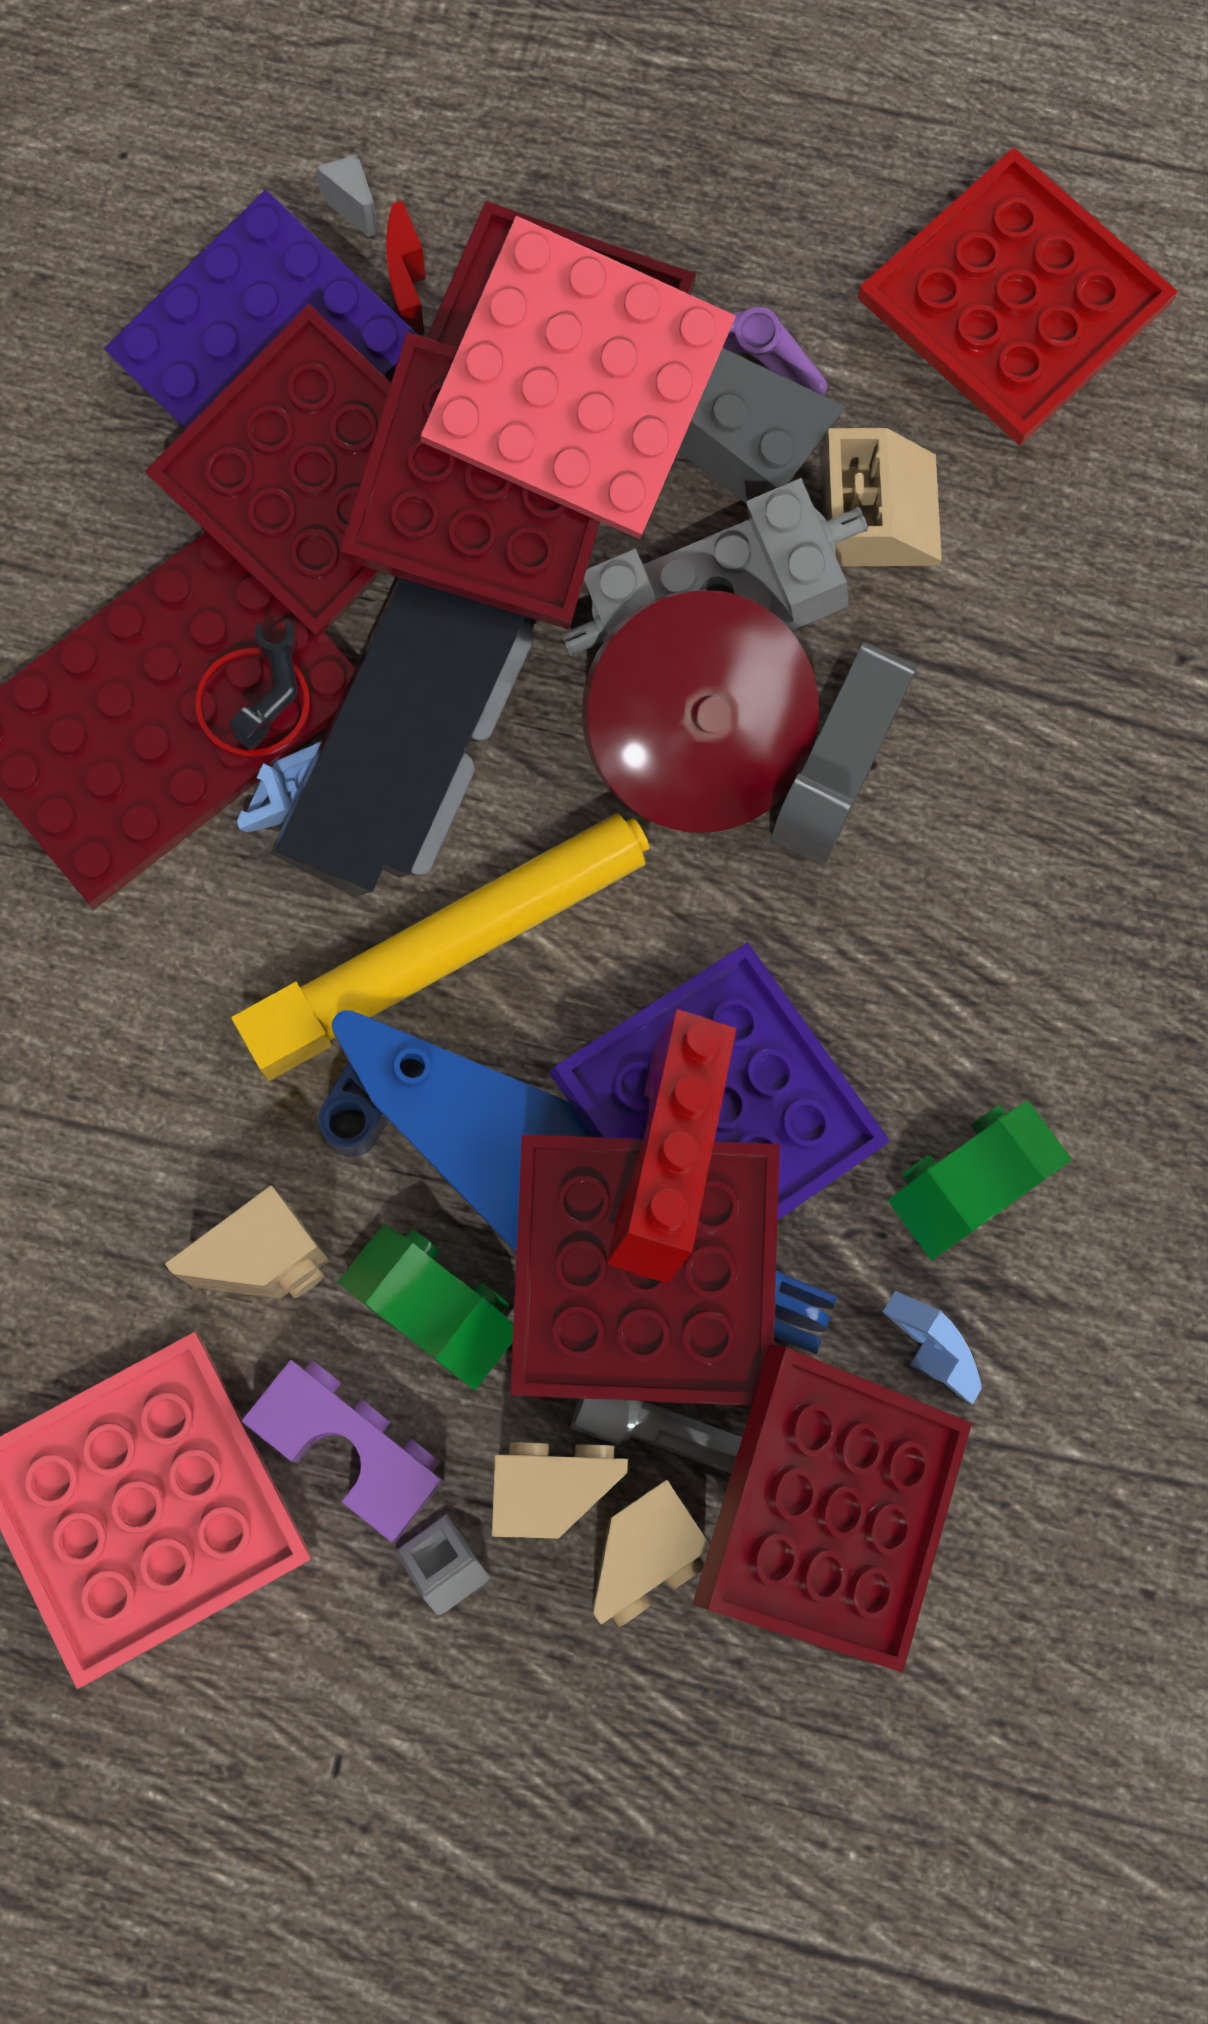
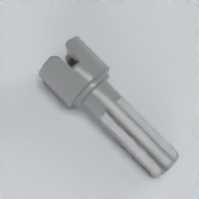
M578 1398L570 1427L573 1430L617 1446L622 1441L627 1442L632 1437L728 1473H732L742 1437L645 1401Z

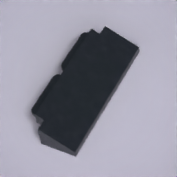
M398 577L270 854L352 897L373 892L382 870L398 878L410 874L420 876L428 873L434 864L474 775L475 765L472 758L465 754L466 748L470 740L480 742L491 736L533 643V631L524 622L526 616Z

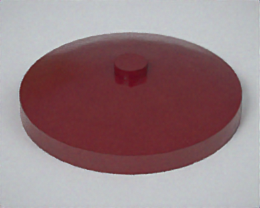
M708 590L683 591L657 598L641 606L620 622L605 639L593 660L586 679L582 702V724L585 743L591 761L606 787L621 803L639 816L673 830L692 833H709L732 829L752 821L776 805L791 789L794 780L798 774H801L815 743L819 718L818 690L812 666L805 650L788 626L768 609L750 599L736 594Z

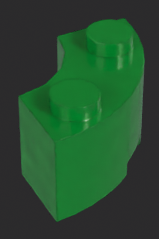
M1028 1100L1008 1113L999 1104L970 1125L977 1135L938 1163L929 1154L900 1175L907 1186L887 1201L931 1261L1073 1160Z
M383 1224L337 1283L475 1391L513 1343V1322L503 1315L510 1304L484 1283L479 1282L476 1288L472 1290L434 1260L441 1251L411 1228L404 1237L386 1224Z

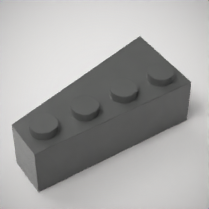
M722 348L678 451L746 503L750 499L790 483L826 436L828 428L833 426L846 406Z

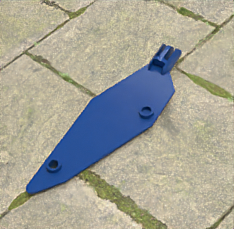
M351 1010L339 1012L333 1019L332 1031L372 1104L517 1253L522 1135L593 1137L569 1101ZM405 1061H414L421 1066L422 1074L415 1078L407 1077L402 1073L400 1065ZM776 1271L775 1318L780 1320L775 1319L774 1337L817 1355L822 1340L816 1335L792 1325L811 1331L825 1332L830 1317L816 1307L824 1309L834 1308L837 1296Z

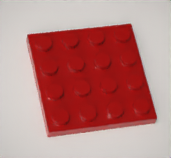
M1013 147L865 281L859 288L857 299L1021 446L1173 303L1178 291Z

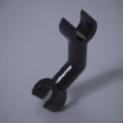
M286 618L284 620L286 637L279 643L273 644L265 640L261 624L258 623L255 630L258 649L268 659L273 688L254 706L248 705L242 708L229 723L236 730L233 737L249 750L254 749L264 740L271 728V723L298 695V686L291 656L296 648V638L293 626Z

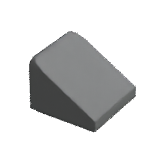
M354 155L319 165L316 172L322 199L367 237L376 235L378 228L374 201L359 158L356 159Z
M448 1514L442 1516L394 1551L423 1599L437 1615H441L489 1580L488 1573Z

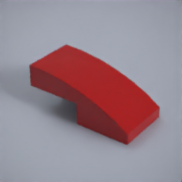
M402 200L391 205L388 218L386 257L395 313L418 335L425 333L422 306L413 283L426 279L423 248Z

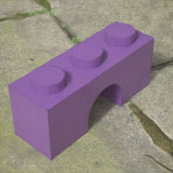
M290 1360L243 1418L242 1422L286 1458L296 1463L302 1460L316 1442L325 1437L343 1436L350 1440L359 1453L361 1471L356 1484L342 1500V1503L390 1542H397L444 1482L443 1479L433 1472L440 1461L411 1438L404 1447H401L386 1435L384 1431L391 1422L361 1399L353 1408L334 1392L341 1385V1382L314 1360H311L305 1369Z

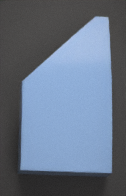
M322 741L276 761L273 767L266 764L262 765L257 776L261 781L247 812L241 811L237 819L240 830L247 833L285 822Z
M895 1291L883 1313L914 1340L922 1344L909 1366L922 1374L943 1382L956 1393L955 1395L973 1404L982 1389L981 1380L970 1349L960 1332L941 1310Z

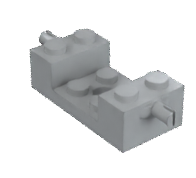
M800 478L746 501L749 520L642 565L635 548L588 568L584 580L592 597V615L594 620L561 633L570 656H574L578 652L604 642L614 628L628 615L657 598L683 591L707 590L714 585L728 586L733 590L734 594L750 599L765 607L786 624L791 631L849 607L847 581L836 559V543L868 531V526L864 516H862L860 507H856L852 511L826 521L824 516L814 508L804 483Z

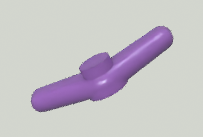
M753 307L745 311L731 313L736 315L723 345L724 349L732 353L751 354L758 358L770 371L825 396L828 388L825 378L774 312L764 307Z

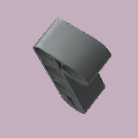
M863 642L801 774H798L785 799L771 838L772 843L823 866L826 865L918 667L917 664L868 642Z

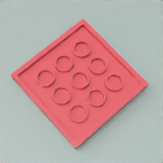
M516 216L422 431L421 442L640 539L736 315Z
M196 1332L0 1436V1530L76 1689L90 1684L313 1560L254 1441L242 1422V1418L200 1335Z

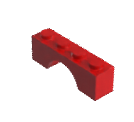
M676 1009L655 1043L643 1097L649 1099L646 1130L632 1177L618 1208L607 1265L669 1283L691 1255L737 1028Z

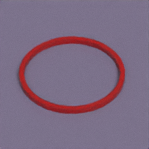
M258 648L239 649L219 658L204 673L198 685L195 698L197 718L206 736L222 750L242 757L270 755L285 748L302 731L310 710L309 689L303 674L293 663L295 675L302 686L304 696L302 714L293 731L277 744L258 750L239 749L222 742L210 731L205 723L202 712V697L209 679L224 664L243 656H263Z

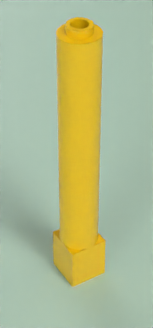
M615 813L307 984L299 987L296 981L231 1018L258 1067L269 1082L332 1047L330 1040L335 1038L332 1031V1022L339 1012L351 1010L371 1018L643 867L646 864L643 852L650 849L648 840L642 828L633 817L625 821L620 814Z

